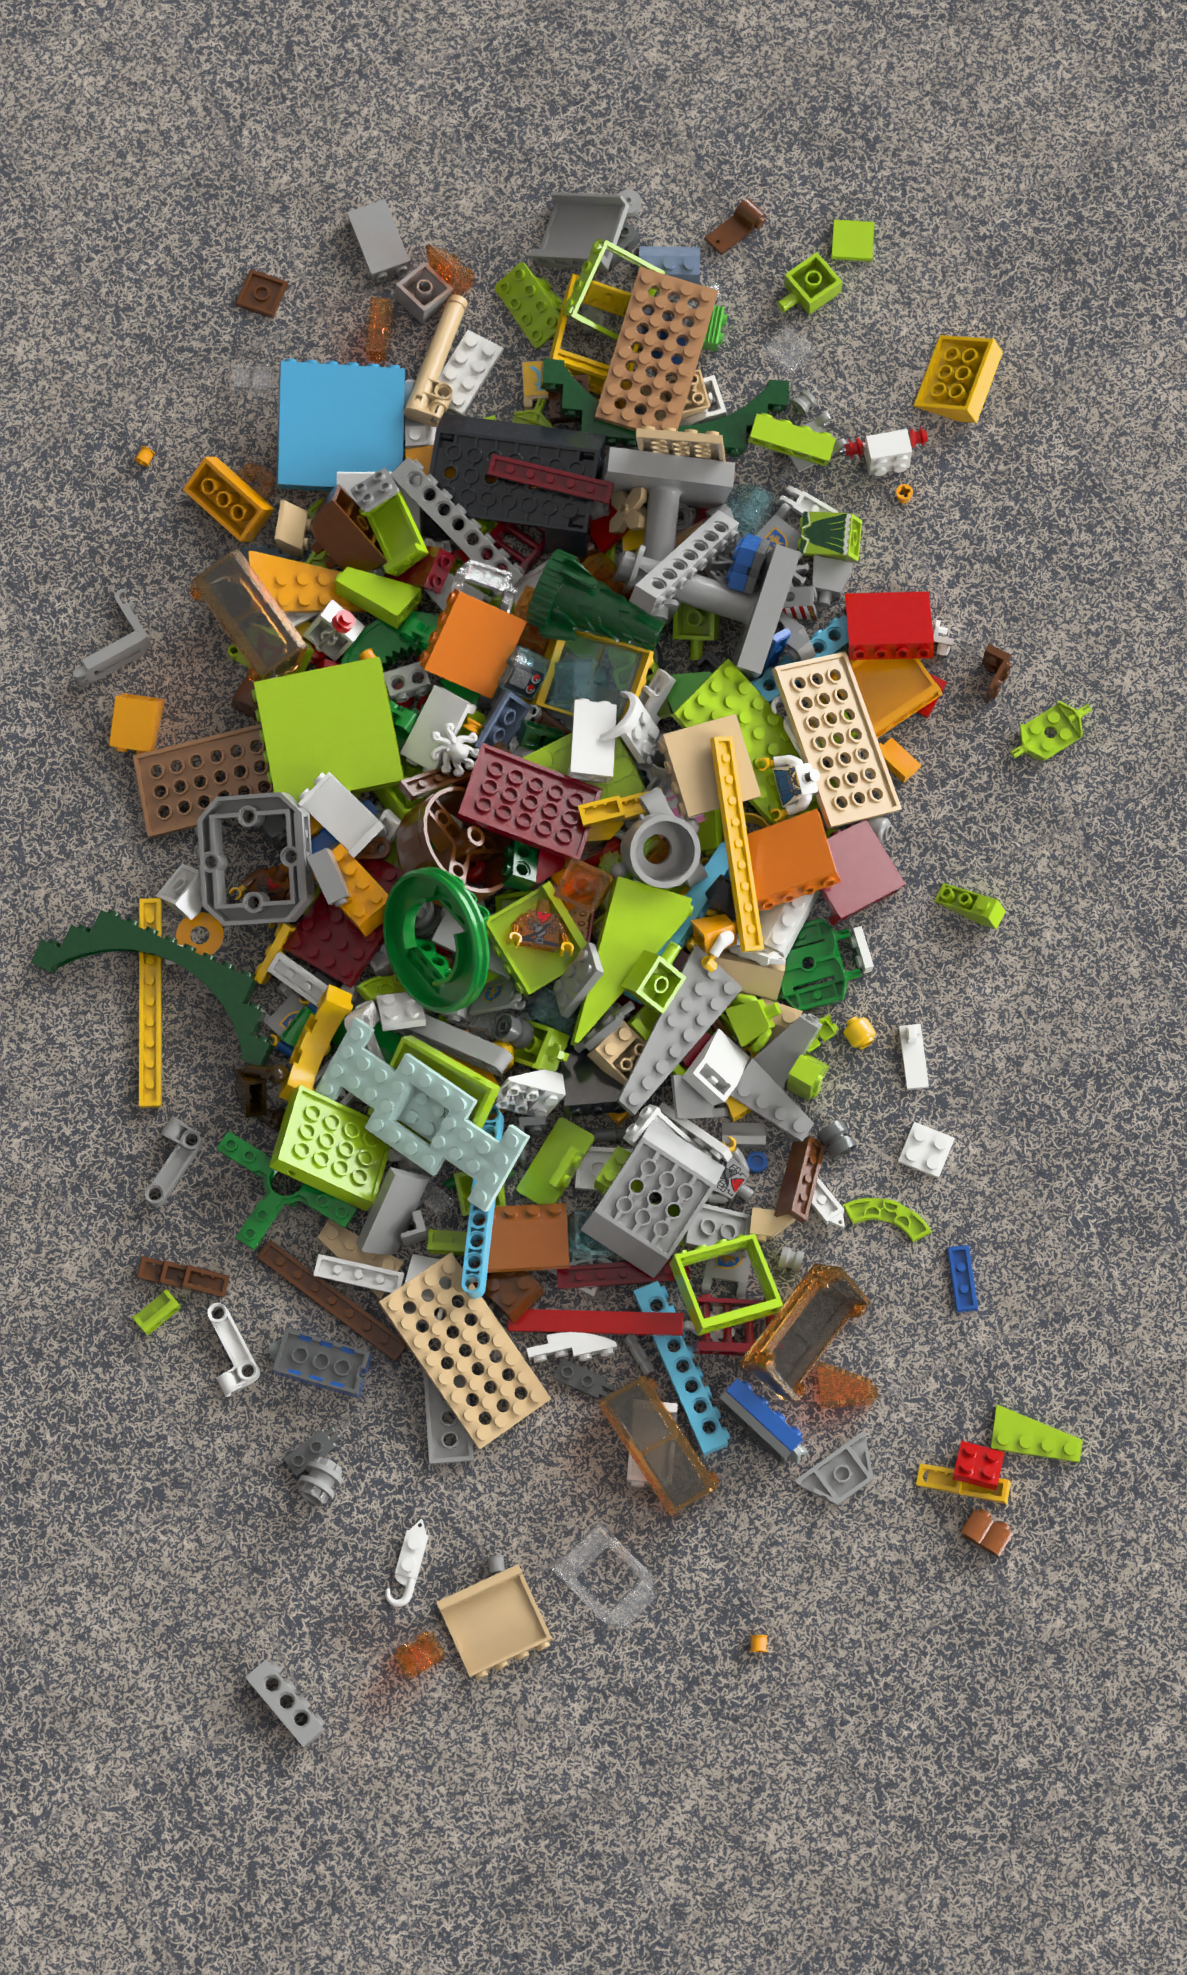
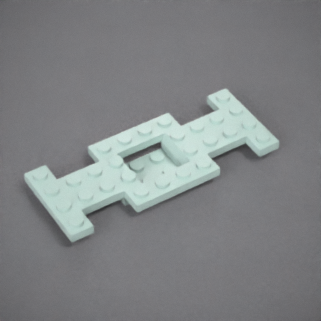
M354 1018L315 1092L336 1101L343 1088L348 1090L374 1109L365 1129L432 1176L437 1175L444 1160H448L477 1181L467 1200L482 1211H489L530 1136L514 1125H509L499 1142L471 1122L472 1118L469 1116L478 1100L409 1053L404 1055L397 1070H395L365 1049L375 1029L359 1018ZM396 1120H400L401 1122L409 1126L411 1129L419 1133L421 1136L429 1140L431 1143L428 1144L420 1137L412 1133L410 1130L402 1126Z

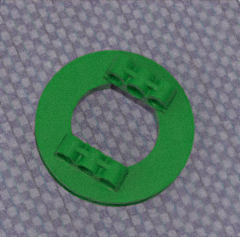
M424 867L405 873L392 886L384 909V942L392 969L405 991L418 1004L432 1012L451 1013L470 1006L479 997L486 983L489 969V943L485 925L490 917V913L485 907L476 904L477 897L466 889L463 880L440 868ZM439 900L464 930V932L453 934L456 946V958L453 969H449L448 961L445 957L436 953V947L432 942L425 939H415L416 916L420 907L425 902Z

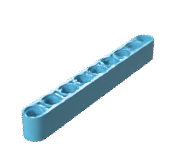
M725 842L718 846L704 867L708 877L691 887L686 894V897L692 898L691 905L694 906L691 917H687L686 921L658 951L657 955L661 956L670 941L676 943L681 948L684 947L692 935L691 920L703 918L710 908L705 892L720 874L729 879L730 873ZM624 990V996L644 1005L627 990Z
M493 1105L482 1130L489 1135L494 1134V1138L500 1142L503 1136L504 1116L499 1108ZM491 1114H497L495 1119L488 1120ZM473 1178L472 1190L474 1189V1187H475V1185H476V1183H477V1181H476L474 1178ZM495 1200L487 1212L482 1211L470 1202L461 1285L466 1294L473 1299L482 1297L486 1289ZM479 1219H485V1222L481 1226H476V1223ZM477 1240H483L481 1246L474 1247V1243ZM475 1261H480L479 1267L471 1268ZM473 1282L478 1283L476 1289L469 1290V1286Z

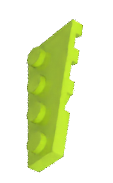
M996 1405L991 1449L1080 1462L1082 1439Z

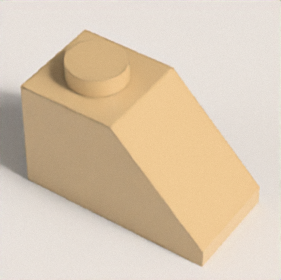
M752 1208L749 1235L755 1233L758 1242L764 1243L766 1239H773L794 1223L795 1218L789 1214L775 1217V1210Z

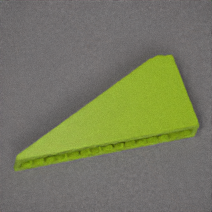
M620 876L614 879L596 946L604 974L581 1002L570 1045L575 1046L624 992L625 989L621 985L642 952L647 950L657 954L686 921L687 917H691L694 907L691 905L692 898Z

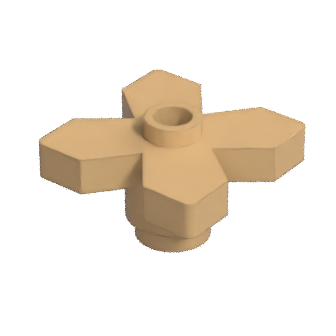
M633 488L629 495L623 491L612 493L611 505L618 512L610 520V533L615 535L622 534L627 526L634 531L644 529L647 509L643 505L647 501L646 488Z

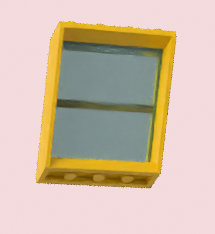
M576 630L578 638L575 642L572 640L549 639L539 672L544 674V678L535 695L531 699L529 698L528 704H534L542 709L573 718L571 707L574 700L585 698L591 702L608 701L611 704L617 705V725L624 718L630 706V700L622 697L620 692H631L639 698L641 689L646 684L648 669L653 664L654 652Z

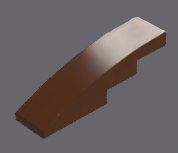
M142 1256L136 1278L224 1298L230 1276L190 1265L184 1266L166 1260L160 1261Z

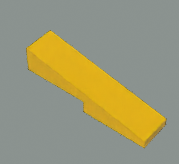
M649 791L620 798V795L578 805L583 827L639 818L638 815L640 814L647 816L638 798Z
M920 1463L916 1486L1007 1504L1011 1482L1007 1479L999 1478L997 1490L994 1491L953 1480L954 1469ZM928 1471L927 1482L923 1479V1474Z

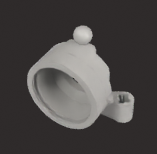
M659 787L639 797L638 800L647 816L643 814L638 815L639 820L625 833L620 854L622 863L617 862L613 864L610 870L613 878L618 876L624 878L628 872L638 881L658 888L679 887L683 882L688 888H691L708 877L707 872L699 861L701 849L699 838L696 834L700 828L699 822L694 818H689L685 821L674 816ZM655 834L664 836L670 846L667 858L657 864L648 862L643 853L645 841Z

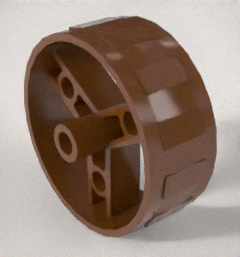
M447 787L419 802L403 817L397 833L399 860L405 873L424 867H436L463 880L466 889L477 897L476 904H478L504 886L502 868L505 857H503V851L506 845H509L513 839L459 819L467 827L466 830L462 831L451 815L457 816L466 788ZM429 838L437 847L435 850L432 849ZM469 862H485V880L482 889L465 884ZM439 900L431 901L432 903L445 908Z

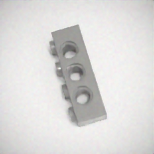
M264 1660L245 1678L299 1743L306 1748L325 1731L323 1727L325 1721L318 1713L313 1715L308 1708L311 1705L303 1695L299 1698L294 1693L296 1687L288 1678L285 1681L279 1675L282 1672L279 1666L274 1661L269 1663L267 1660ZM271 1679H277L279 1682V1686L275 1691L267 1689V1683ZM286 1696L293 1698V1705L290 1708L282 1707V1699ZM302 1713L306 1714L308 1717L307 1723L303 1726H298L296 1723L297 1716Z

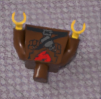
M280 864L278 868L272 866L269 869H259L246 877L241 882L242 885L239 888L233 887L229 891V894L234 893L235 890L239 891V896L234 900L242 899L245 890H247V893L264 892L269 896L270 901L291 900L289 867ZM256 897L254 901L259 904V900ZM269 923V928L272 929L276 923Z

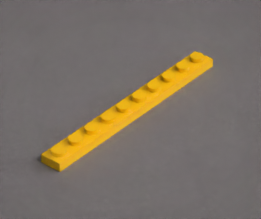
M733 736L713 737L710 739L740 948L741 952L764 950Z
M161 898L139 899V927L142 929H146L147 926L159 931L157 935L162 937ZM139 952V1107L158 1108L162 1107V958Z

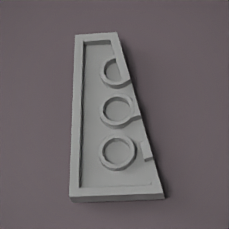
M752 1058L742 1073L737 1086L729 1096L798 1141L803 1142L814 1125L813 1121Z

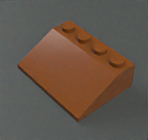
M566 1203L499 1206L494 1208L487 1273L570 1268ZM484 1218L479 1219V1226L485 1222Z

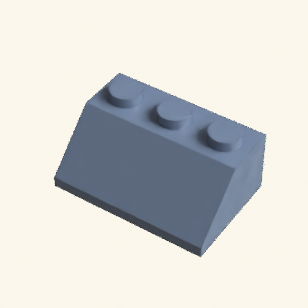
M639 246V258L665 271V275L700 285V247Z
M502 690L482 724L484 727L479 729L477 741L471 743V745L480 749L481 744L484 743L506 751L531 706L510 691Z

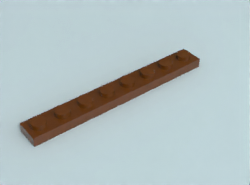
M269 1240L257 1255V1259L395 1363L408 1347L402 1338L325 1280L315 1277L313 1271L273 1241Z

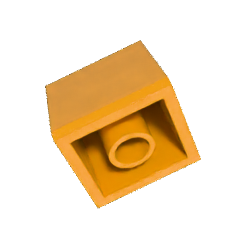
M127 693L115 696L109 746L115 747V751L128 752V749L136 750V754L155 750L165 699Z

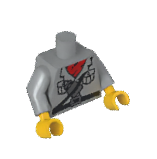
M727 1136L730 1140L727 1147L733 1156L728 1163L723 1159L717 1160L725 1169L707 1201L721 1204L727 1201L732 1203L738 1195L748 1202L755 1193V1191L745 1185L750 1178V1169L744 1155L736 1146V1140L733 1137Z

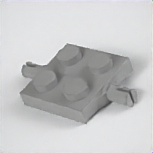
M628 1001L623 1007L618 1002L613 1006L611 1005L583 1039L574 1046L575 1050L578 1053H581L585 1048L591 1051L622 1025L626 1015L635 1009L634 1004Z

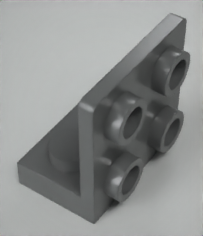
M545 1116L519 1117V1124H515V1127L529 1135L530 1138H540L542 1134H547ZM526 1145L517 1159V1163L522 1164V1169H527Z

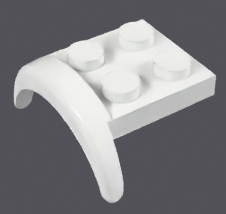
M621 691L620 695L630 700L629 709L624 718L615 727L601 734L599 739L607 741L621 736L637 762L646 763L650 748L654 745L660 731L639 698L631 692Z

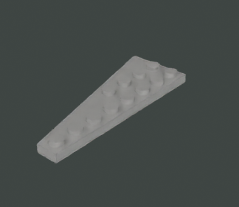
M698 945L691 949L689 958L682 967L681 973L687 978L664 1014H659L648 1040H646L644 1048L616 1100L632 1116L638 1112L743 989L718 964L717 968L711 973L705 970L701 965V960L709 955Z

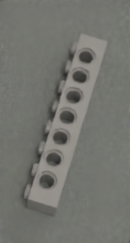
M407 457L390 476L499 589L509 596L526 579L522 575L525 571L517 563L513 565L508 560L510 555L503 548L498 550L493 545L496 541L488 533L484 535L479 530L481 525L474 518L469 520L465 516L467 511L459 503L455 505L451 501L453 497L445 488L441 491L436 486L438 481L430 473L426 475L422 471L424 467L417 459L412 461ZM415 476H420V484L417 486H413V478ZM432 490L435 491V498L427 501V493ZM445 505H449V513L445 516H442L441 508ZM463 520L464 527L461 530H456V522ZM473 535H478L479 538L476 545H470L469 539ZM487 550L493 551V556L490 560L484 559V553ZM501 565H507V572L504 575L498 574V568Z
M718 510L635 585L629 601L649 614H652L657 608L661 609L667 599L671 600L678 589L682 590L686 582L695 577L697 571H702L709 560L712 562L719 551L723 552L729 542L733 543L738 536L736 530L739 522Z

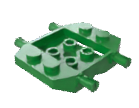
M821 918L804 923L786 958L785 972L777 1001L786 1000L792 1008L803 1012L844 1001L849 980L862 977L859 968L849 972L844 970L837 942L851 937L849 928L836 932ZM806 959H813L814 966L810 969H805L803 962ZM833 976L835 977L834 980L819 983L795 991L793 990V988L797 986L812 983Z

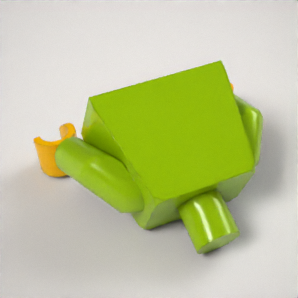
M738 994L728 1005V1008L725 1009L741 1047L748 1046L744 1048V1052L750 1051L751 1057L749 1059L751 1060L760 1053V1050L764 1048L771 1037V1030L775 1028L772 1018L781 1014L779 1005L774 1002L766 1006L763 999L758 1000L753 995Z

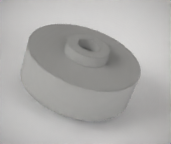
M630 189L621 191L619 194L624 197L629 205L626 217L637 215L642 207L640 195Z

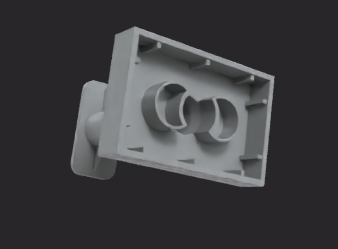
M610 447L601 466L599 480L614 483L612 493L623 491L629 495L633 488L643 487L647 489L648 505L644 546L646 548L643 556L661 562L675 550L679 503L690 507L712 509L724 504L733 488L735 463ZM667 599L661 609L657 608L650 615L666 621L665 624H669L679 608V601Z
M778 544L766 554L755 591L752 595L729 588L728 584L696 574L692 580L686 582L682 590L678 589L672 598L681 603L744 624L731 662L749 681L762 674L801 554L799 551ZM640 545L635 553L625 551L624 556L622 555L614 579L625 583L622 593L628 594L633 586L635 587L641 579L660 563L643 556L646 546Z

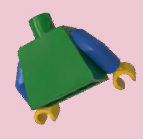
M298 998L303 1007L280 1037L270 1034V1036L275 1038V1042L272 1044L274 1048L289 1057L292 1055L310 1014L315 1015L318 1007L308 1000L301 1001ZM331 1045V1048H330V1051H329L328 1055H329V1054L332 1052V1050L334 1049V1046H333V1045Z

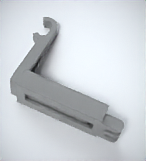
M126 589L118 590L115 594V600L134 632L82 659L84 666L73 672L75 680L80 687L91 682L94 683L147 654V649L152 647L148 635L132 611L135 607L134 602L130 601L128 604H123L120 600L122 596H126Z

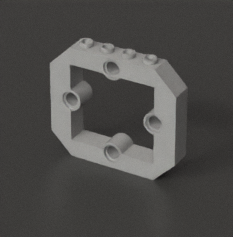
M275 792L215 797L197 820L196 836L199 842L197 856L200 859L198 876L201 880L199 896L202 906L223 926L296 922L315 899L313 870L307 859L308 856L312 855L310 814L289 793ZM252 811L254 819L250 822L249 813ZM286 815L287 847L282 849L280 859L283 865L289 867L291 900L270 901L269 896L264 892H249L244 896L242 903L226 904L224 870L227 868L228 860L225 854H223L221 819L238 818V822L244 827H259L263 824L265 816ZM294 851L297 854V859L295 862H293L291 859V855ZM213 857H215L216 859L215 867H213L211 864V860ZM256 897L259 900L257 908L254 906V899Z

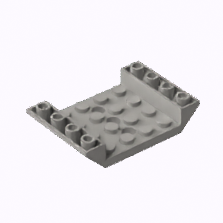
M652 1120L641 1134V1139L595 1210L590 1213L580 1230L654 1278L669 1260L709 1198L725 1167ZM634 1180L641 1181L643 1185L642 1190L638 1193L631 1190V1183ZM653 1192H657L661 1196V1201L657 1205H653L649 1201V1196ZM671 1204H676L679 1207V1214L676 1217H671L667 1212Z

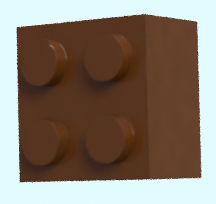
M527 1271L492 1273L486 1280V1289L483 1295L514 1324L545 1292L540 1283Z

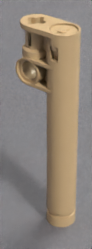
M452 294L447 300L404 409L406 417L431 427L438 426L443 413L447 411L451 404L452 387L438 381L468 305L467 300L460 295Z

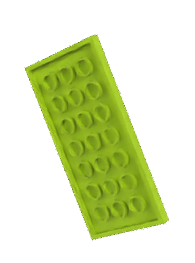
M728 658L671 716L684 729L736 714L761 793L759 798L749 802L770 825L779 823L773 820L777 819L780 814L779 812L770 814L771 810L775 808L784 810L786 807H782L772 769L775 766H771L768 770L760 771L759 768L766 767V762L764 760H757L763 757H768L772 760L774 757L793 755L799 759L801 758L783 728L784 719L778 713H773L768 701L740 670L735 668V665ZM829 779L830 785L833 788H837L836 782L833 779ZM816 795L812 796V800L806 810L791 816L788 814L784 820L818 809L819 804Z

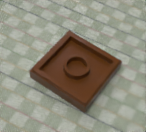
M250 269L235 305L274 319L288 287V282Z

